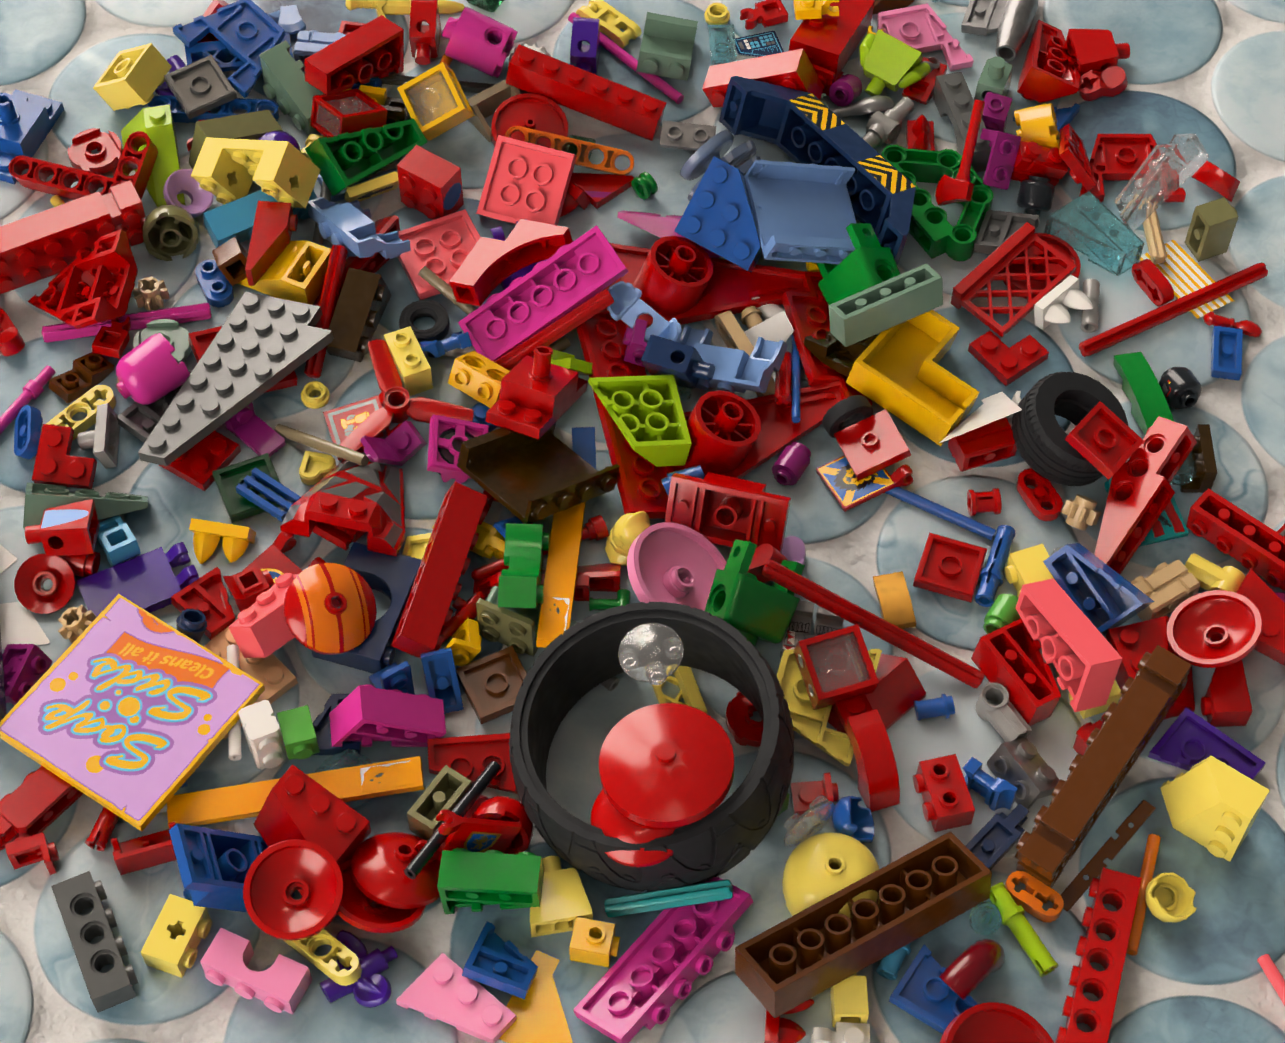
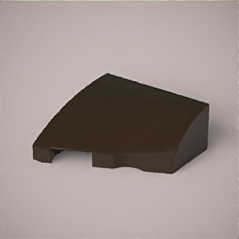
M828 331L824 339L816 340L811 335L805 337L804 345L821 362L848 377L855 360L878 335L875 334L845 347Z

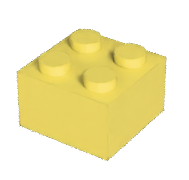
M152 43L123 50L117 54L93 89L113 111L124 108L129 109L136 105H146L153 99V92L156 88L165 82L164 75L168 73L172 66Z

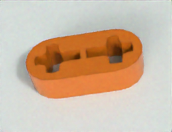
M1015 871L1008 876L1005 888L1018 906L1021 905L1027 913L1042 922L1050 923L1060 917L1064 901L1057 891L1024 871ZM1025 884V889H1022L1019 893L1014 890L1015 885ZM1048 901H1051L1053 907L1047 911L1042 908L1043 903L1046 904Z

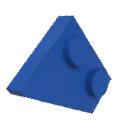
M486 921L463 968L462 976L525 1000L536 976L538 966L527 956L522 955L510 940L504 942L494 932L495 926Z

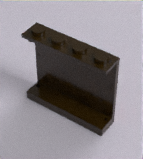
M556 422L540 439L502 427L461 443L457 464L458 468L525 524H531L602 494L609 493L615 489L620 468L618 464L597 471L554 436Z

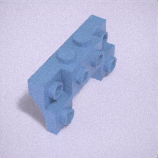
M319 197L308 201L309 217L319 224L321 236L333 245L345 246L348 250L347 257L358 256L359 258H367L378 252L385 259L399 257L402 253L411 251L410 241L408 239L401 240L398 231L376 234L375 223L371 220L370 209L363 210L358 200L335 203Z
M685 325L680 343L696 348L704 362L714 364L715 366L713 378L710 381L699 379L696 388L708 390L711 387L732 393H745L746 390L766 393L773 370H780L788 346L783 340L775 342L758 337L756 345L749 356L744 350L710 345L714 334L710 329L699 330Z

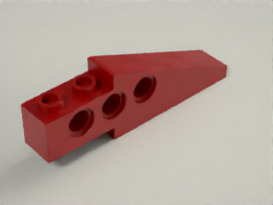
M1158 416L1153 425L1148 428L1143 438L1144 442L1130 456L1128 462H1125L1112 476L1094 555L1118 574L1122 573L1175 494L1169 483L1197 443L1186 425Z

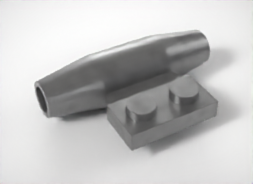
M970 0L961 24V32L987 36L989 33L998 32L996 55L1005 61H1011L1016 57L1029 35L1038 8V0Z

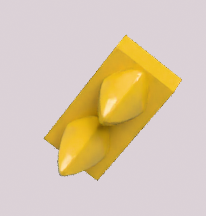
M191 518L189 530L194 533L193 547L200 564H203L212 556L220 539H223L222 547L226 558L230 563H233L244 554L249 543L254 544L256 532L250 527Z

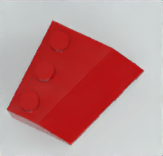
M1163 616L1108 629L1105 638L1122 657L1115 678L1120 690L1129 677L1135 679L1139 670L1137 666L1147 651L1152 654L1156 646L1159 645L1176 655L1172 651L1167 638V624L1170 617ZM1192 666L1187 676L1188 679L1184 690L1174 705L1171 706L1164 719L1179 716L1186 707L1192 712L1195 711Z
M293 764L271 789L253 823L268 847L293 839L311 841L326 849L339 866L353 856L356 848L371 833L370 821ZM297 889L301 896H303V890Z

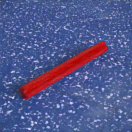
M333 245L331 248L319 302L323 315L315 327L329 329L336 308L348 253L345 246ZM325 347L306 361L304 373L308 377L319 378L321 376L326 354Z
M603 289L494 362L511 371L524 357L534 356V348L537 346H549L613 304V297L607 289Z

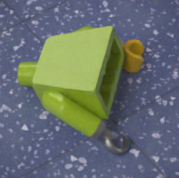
M873 26L868 27L867 35L859 46L860 65L863 67L864 75L871 79L865 92L871 96L880 95L885 87L894 92H897L900 88H907L923 79L932 69H938L940 66L939 60L932 56L929 57V61L922 62V52L883 32V29H878L877 33L872 32Z

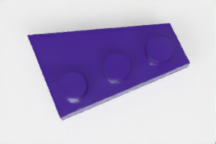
M1187 707L1148 755L1149 758L1187 771L1195 764L1209 756H1213L1252 780L1257 777L1265 766L1263 760Z

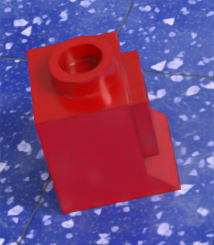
M258 564L235 575L223 576L240 612L251 607L257 601L258 595L268 591L275 584L267 569L261 571Z

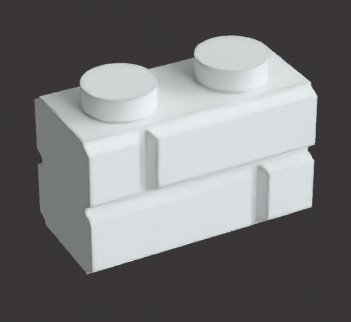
M262 700L241 708L238 712L257 769L277 767L288 757L281 730L269 700Z

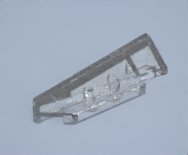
M1196 133L1175 134L1169 144L1156 145L1115 199V204L1120 211L1119 216L1128 230L1135 231L1208 159L1209 155Z

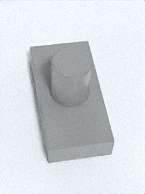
M108 403L97 405L95 430L80 432L77 436L80 448L82 450L93 448V454L106 469L117 467L120 425L117 421L118 415Z

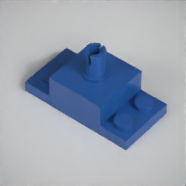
M17 89L11 95L0 93L1 181L11 184L16 183L17 180L9 172V163L14 157L19 155L34 156L64 111L62 102Z
M179 823L174 825L169 830L184 886V898L193 901L194 906L246 912L243 899L244 881L253 861L268 848L262 837Z

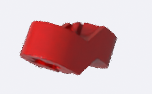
M1112 66L1103 71L1091 70L1080 77L1078 90L1080 97L1085 101H1093L1101 96L1114 97L1120 94L1128 85L1125 71L1121 67Z
M0 308V353L3 356H12L24 348L25 342L7 313Z

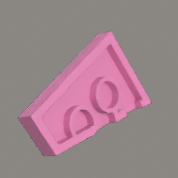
M444 953L396 999L398 1006L424 1013L425 1017L451 1024L457 1030L489 1043H495L517 1020L516 1015L477 981L462 976L463 969Z

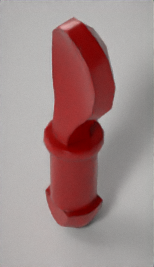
M1209 312L1203 317L1204 322L1209 326L1243 329V334L1251 337H1259L1262 333L1259 325L1249 320L1235 322L1234 318L1229 319L1216 315L1214 312Z

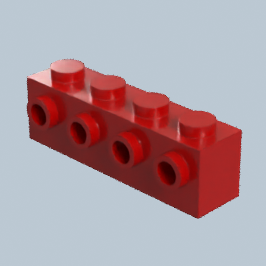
M1208 488L1190 507L1186 527L1194 535L1202 537L1215 545L1220 552L1228 554L1239 561L1246 569H1252L1265 578L1270 585L1285 591V537Z

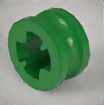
M642 172L639 177H635L631 181L633 190L641 199L646 200L651 194H655L658 191L656 181L647 172Z

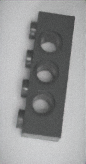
M90 871L52 885L54 896L90 998L97 1012L99 1013L135 998L136 994L132 985L137 984L138 980L132 965L125 966L122 959L128 953L122 937H114L112 928L117 927V923L111 908L104 909L102 900L107 899V895L101 880L94 882ZM93 908L92 912L88 915H80L83 910ZM104 936L100 942L90 944L93 938ZM105 965H114L110 971L100 972Z

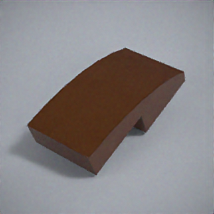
M91 352L73 360L72 370L49 380V389L68 404L101 383L114 370V365L102 355Z

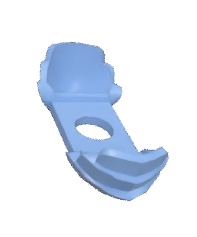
M624 281L617 282L609 287L608 291L613 297L614 303L608 306L607 310L614 320L618 321L621 319L632 328L636 318L642 314H649L653 318V323L646 328L644 339L647 342L650 335H655L680 343L682 332L680 323H678L676 318H672L668 322L641 300L642 291Z

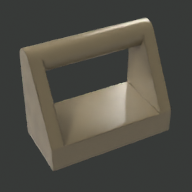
M505 79L467 99L475 115L468 120L491 142V129L485 118L494 114L496 109L505 100L521 94L518 88L506 84Z

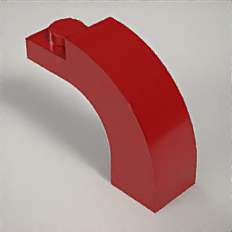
M865 694L835 702V711L854 751L858 769V790L867 808L874 812L900 804V785L896 761L886 728L878 710L872 709Z

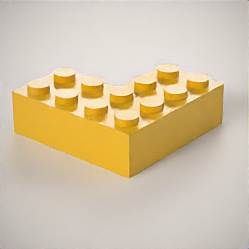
M934 310L882 331L855 360L846 380L848 385L939 446H942L944 443L939 442L950 434L954 428L959 426L969 414L980 393L937 364L950 350L960 328Z

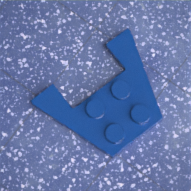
M252 0L236 1L217 9V12L206 17L201 15L193 18L194 22L183 26L178 24L173 27V34L189 48L194 46L208 33H212L245 64L229 76L228 81L244 98L249 95L262 74L259 54L280 44L285 36V30Z

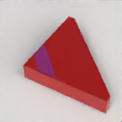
M572 172L570 181L580 188L589 198L591 204L598 209L630 188L634 177L628 175Z

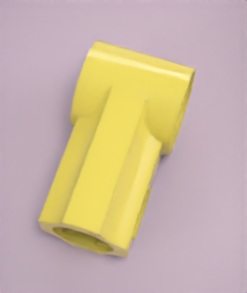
M1195 553L1190 555L1185 564L1188 572L1192 573L1200 582V587L1207 591L1226 590L1237 592L1245 579V575L1239 569L1232 566L1221 568Z

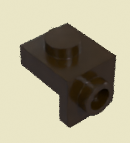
M387 97L385 104L381 105L388 110L386 124L410 119V114L400 98Z

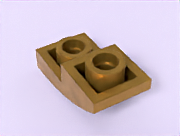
M903 571L873 576V584L880 604L882 619L901 629L916 627V619Z

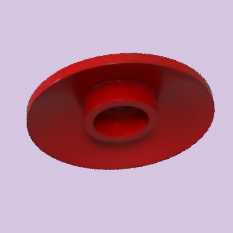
M45 553L34 555L24 561L19 567L14 580V589L19 602L26 609L38 614H51L64 608L72 599L76 587L75 575L71 566L63 558L48 556ZM50 579L53 586L50 590H45L43 584L46 580Z

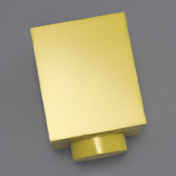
M855 973L830 987L832 1027L835 1026L836 1022L867 1024L869 1016L867 977L858 976Z

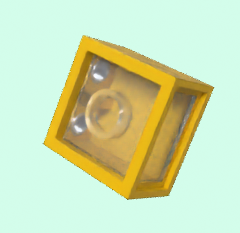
M444 62L397 88L411 119H415L423 135L429 141L475 116L453 69Z

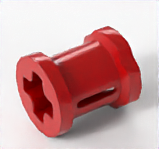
M993 488L992 491L987 492L968 490L967 508L969 515L975 516L976 513L994 512L995 515L1000 514L1002 502L999 488Z

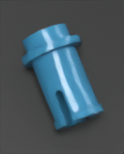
M911 943L882 958L876 970L878 974L886 979L896 980L905 956L911 953Z

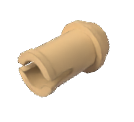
M755 306L745 308L741 312L742 324L750 329L763 322L761 318L762 312L760 309H756Z

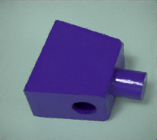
M573 17L570 65L597 75L600 57L599 19ZM582 41H587L590 45H584Z

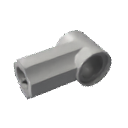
M989 683L983 687L975 706L978 716L983 720L989 721L1005 742L1029 736L1032 729L1009 701L1007 689L999 683ZM987 699L994 700L998 705L989 703Z

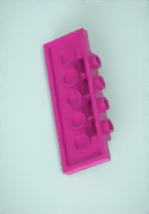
M596 225L569 245L561 246L555 255L546 261L537 263L532 271L525 276L514 279L505 290L491 295L485 304L464 317L458 324L464 333H469L476 352L494 362L614 283L629 271Z
M713 877L711 880L706 882L718 881L723 879L719 877ZM732 885L733 897L731 899L664 909L573 1009L576 1017L617 1043H629L643 1026L651 1030L656 1023L663 1024L666 1022L670 1015V1007L678 999L684 1000L688 997L692 990L693 981L699 975L704 976L710 972L713 967V959L721 950L725 952L732 947L734 935L736 934L733 925L753 903L751 895Z

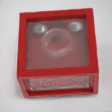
M359 89L340 91L328 96L326 94L313 96L310 126L320 132L322 136L327 138L334 137L342 133H353L366 128L382 127L386 125L388 110Z
M858 624L798 641L793 651L813 710L835 704V702L858 695L873 693L879 684Z

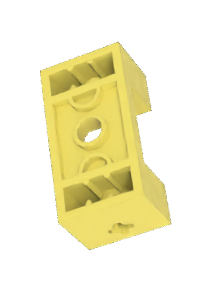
M206 137L191 177L200 183L199 186L202 189L214 194L216 200L222 204H227L247 196L254 181L262 187V192L274 197L278 202L291 203L293 210V208H306L321 169L288 141Z

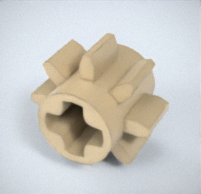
M153 276L138 280V288L132 290L138 308L144 307L149 311L163 308L164 300L169 299V293L165 287L164 280L158 281Z
M1079 494L1076 495L1074 500L1066 499L1061 513L1067 515L1065 523L1080 530H1086L1088 525H1096L1101 515V512L1095 510L1096 501Z
M80 605L78 608H68L61 618L58 619L63 625L58 632L64 639H69L73 643L97 617L91 610L87 611L83 605Z

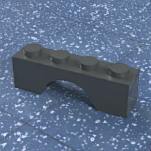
M962 72L936 76L933 100L940 116H949L955 132L957 152L962 156L974 99ZM982 119L971 164L976 173L986 171L992 148L989 147L990 141L980 139L982 128L986 129Z

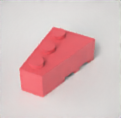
M285 573L275 580V584L268 591L258 595L257 601L251 607L240 612L237 616L238 619L228 627L244 658H266L295 638L286 623L284 599L289 585L298 574ZM337 599L331 600L333 607L338 608L340 606V602Z

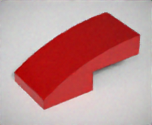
M923 57L922 62H923V61H929V59L926 58V57ZM940 63L938 69H932L923 79L904 88L902 96L926 105L934 94L936 76L945 75L947 65Z

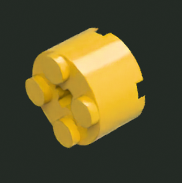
M1052 103L1014 111L1016 125L1021 126L1019 130H1016V134L1021 137V141L1035 142L1040 146L1048 148L1060 147V133L1057 129V119Z

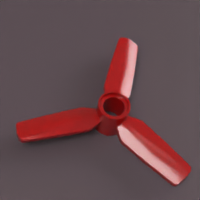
M375 339L368 342V349L379 389L384 393V407L372 412L339 445L358 452L364 447L360 441L362 437H377L390 426L391 422L402 423L411 417L418 422L430 423V418L433 414L473 422L474 411L470 408L430 398H410L408 391L402 387L400 376L386 341ZM396 403L402 404V405H400V406H392L393 404H396Z

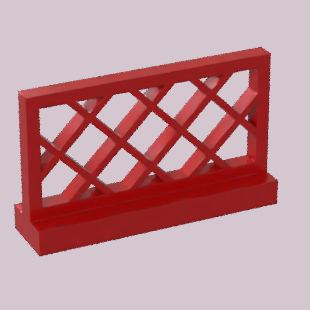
M1028 222L953 287L951 304L958 310L961 307L965 308L1000 337L1006 335L1034 309V304L1076 271L1077 267L1073 262L1034 234L1035 227ZM1035 245L1043 251V257H1028L1027 250ZM1012 264H1024L1025 273H1010L1009 267ZM1029 264H1044L1045 273H1029ZM1048 264H1060L1065 270L1062 273H1049ZM1010 280H1026V290H1011ZM1030 280H1045L1046 287L1043 290H1031ZM993 281H1006L1007 290H991V283ZM975 297H987L988 307H977L971 301ZM992 297H1007L1008 307H992ZM1012 297H1027L1028 304L1012 307ZM993 314H1009V321L1001 326L993 319Z

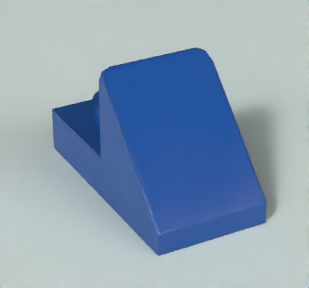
M451 647L420 654L428 695L431 698L443 700L444 714L464 710Z

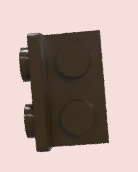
M1209 424L1197 425L1194 434L1197 443L1178 470L1180 491L1183 493H1204L1208 488L1212 489L1217 475V467Z

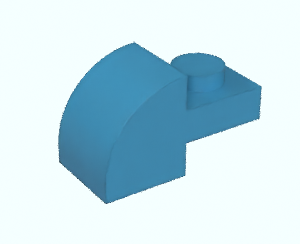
M120 515L100 522L97 540L111 566L141 554L136 538L128 525L123 522Z

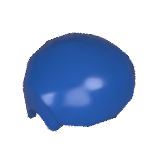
M846 796L839 799L832 813V823L835 832L851 836L863 844L872 843L875 830L871 810L858 805V802L862 801L860 797Z

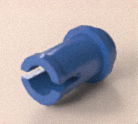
M941 694L940 698L914 701L915 714L918 721L945 716L947 719L950 715L955 714L953 697L946 696V694Z

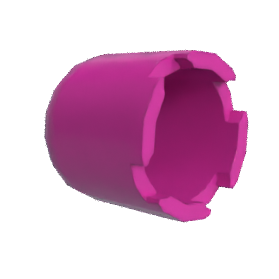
M161 333L151 335L118 361L116 376L119 383L116 384V387L125 399L131 397L139 404L150 405L183 385L189 377L190 373L183 361L179 364L176 362L171 354L175 351L174 347Z

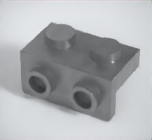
M663 121L660 146L697 151L705 142L716 135V126Z
M1026 737L1002 743L987 761V766L996 777L1005 779L1018 788L1015 802L1017 804L1020 803L1026 809H1029L1037 799L1050 796L1060 781L1055 771L1047 765L1037 752L1036 747Z

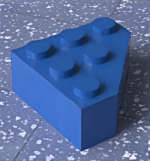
M714 156L674 232L752 273L763 252L743 172Z

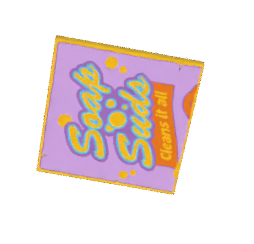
M118 594L0 721V739L142 832L240 719L238 712L241 708L252 705L264 692L265 686L257 679Z

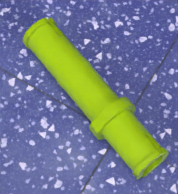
M1003 882L992 886L989 899L1001 915L1000 921L1004 926L1009 927L1022 949L1038 970L1039 975L1043 977L1054 971L1059 965L1055 962L1040 937L1024 916V908L1016 904Z

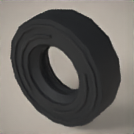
M419 300L412 302L403 309L400 314L399 328L403 329L411 326L419 343L423 341H440L448 334L450 320L446 309L441 304L432 300ZM420 317H431L435 321V325L427 330H419L414 326V322Z
M850 396L832 406L824 415L822 424L829 436L835 438L834 433L872 416L874 410L865 396Z

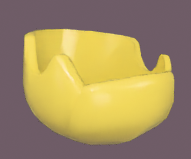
M1173 872L1158 874L1146 887V905L1151 914L1162 922H1181L1195 913L1197 909L1193 905L1196 892L1188 886L1184 878Z

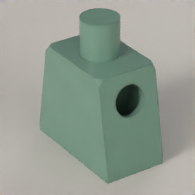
M1001 57L987 59L977 84L974 100L984 101L988 91L1007 97L1013 65L1006 63Z

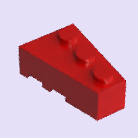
M1020 618L980 637L971 659L984 673L990 683H999L1007 689L1009 701L1027 724L1032 726L1052 715L1061 697V693L1049 664L1043 660L1039 640H1033Z

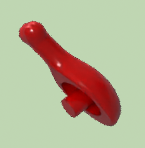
M481 590L477 591L467 601L459 596L453 601L451 606L457 610L452 614L447 626L442 627L440 635L444 636L442 644L458 630L467 618L472 620L477 618L476 603L479 598L486 600Z

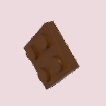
M513 646L456 668L457 678L481 724L513 711L519 689L527 675Z

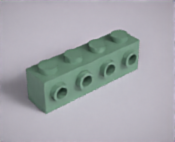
M926 263L829 305L830 333L845 347H848L942 306V276Z

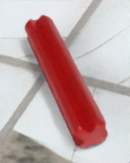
M788 351L784 355L780 370L776 371L775 403L779 406L781 404L788 405L791 402L792 354Z

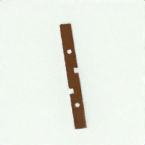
M1142 800L1115 831L1119 835L1115 840L1110 837L1062 892L1064 910L1069 911L1090 887L1092 878H1097L1102 868L1107 867L1103 861L1106 858L1111 861L1154 812L1156 809L1146 800ZM1133 823L1134 827L1130 828L1128 824ZM1088 875L1089 880H1084L1083 876Z

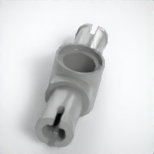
M903 97L891 110L888 109L884 113L876 111L867 123L866 135L863 139L873 148L881 146L884 142L888 145L892 144L900 134L902 120L914 110L913 101L908 97Z

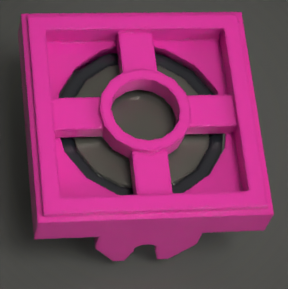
M433 414L430 418L427 471L440 474L443 482L455 479L456 482L461 484L466 482L468 478L471 479L457 467L461 443L489 433V425Z

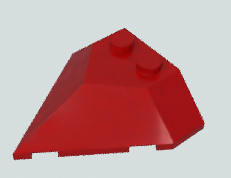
M120 229L101 236L94 242L95 247L91 253L85 258L82 255L77 257L48 283L49 287L43 291L41 296L38 297L35 294L28 302L76 329L125 316L138 273L126 232Z

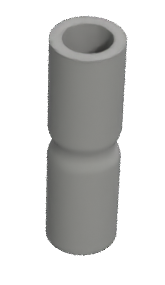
M1087 279L1083 282V293L1091 300L1093 309L1082 310L1081 329L1084 332L1092 333L1098 329L1100 283L1096 279Z

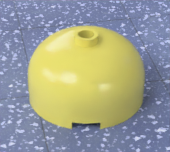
M832 832L811 836L797 845L786 861L782 879L786 906L792 916L874 873L879 870V865L871 851L863 843L851 836ZM868 890L855 896L852 900L856 902L860 899H870L876 902L878 893L875 890ZM846 903L839 911V914H844L850 919V910L848 903Z

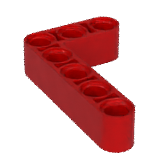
M142 131L132 133L126 140L113 178L24 155L16 156L11 160L9 172L25 188L59 195L71 200L90 195L99 188L104 187L102 192H100L102 196L111 192L109 187L131 180L142 200L158 155V149L146 133ZM142 145H146L143 150L138 151ZM29 168L26 174L21 175L25 169ZM137 169L134 175L129 176L131 171ZM50 175H54L50 181L46 182ZM78 181V184L75 187L71 188V185L74 182Z

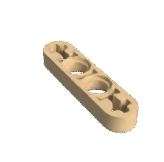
M728 310L715 315L717 331L727 348L744 350L750 356L754 347L732 312ZM772 376L766 393L755 392L758 397L775 394V382Z

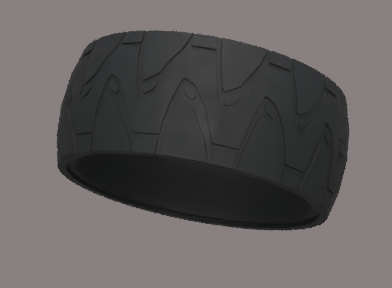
M639 602L609 608L583 619V622L576 623L564 631L563 635H559L538 656L533 663L532 669L530 668L525 676L515 700L510 727L509 752L513 778L521 804L545 842L570 865L580 871L583 870L585 874L598 881L626 890L640 892L647 890L649 892L709 881L740 863L750 854L751 850H754L773 826L788 793L794 766V732L788 703L784 699L783 690L774 671L750 641H747V638L737 629L708 612L697 608L692 609L690 606L667 602ZM655 665L691 667L725 680L738 689L756 708L763 720V734L757 757L742 784L724 803L706 817L675 829L671 836L656 838L647 843L631 844L618 838L605 836L602 829L574 817L563 809L547 792L546 767L553 738L561 722L573 706L602 682L629 670ZM640 848H644V851L667 852L666 849L674 851L673 855L665 861L647 867L625 866L613 861L605 853L619 850H640Z

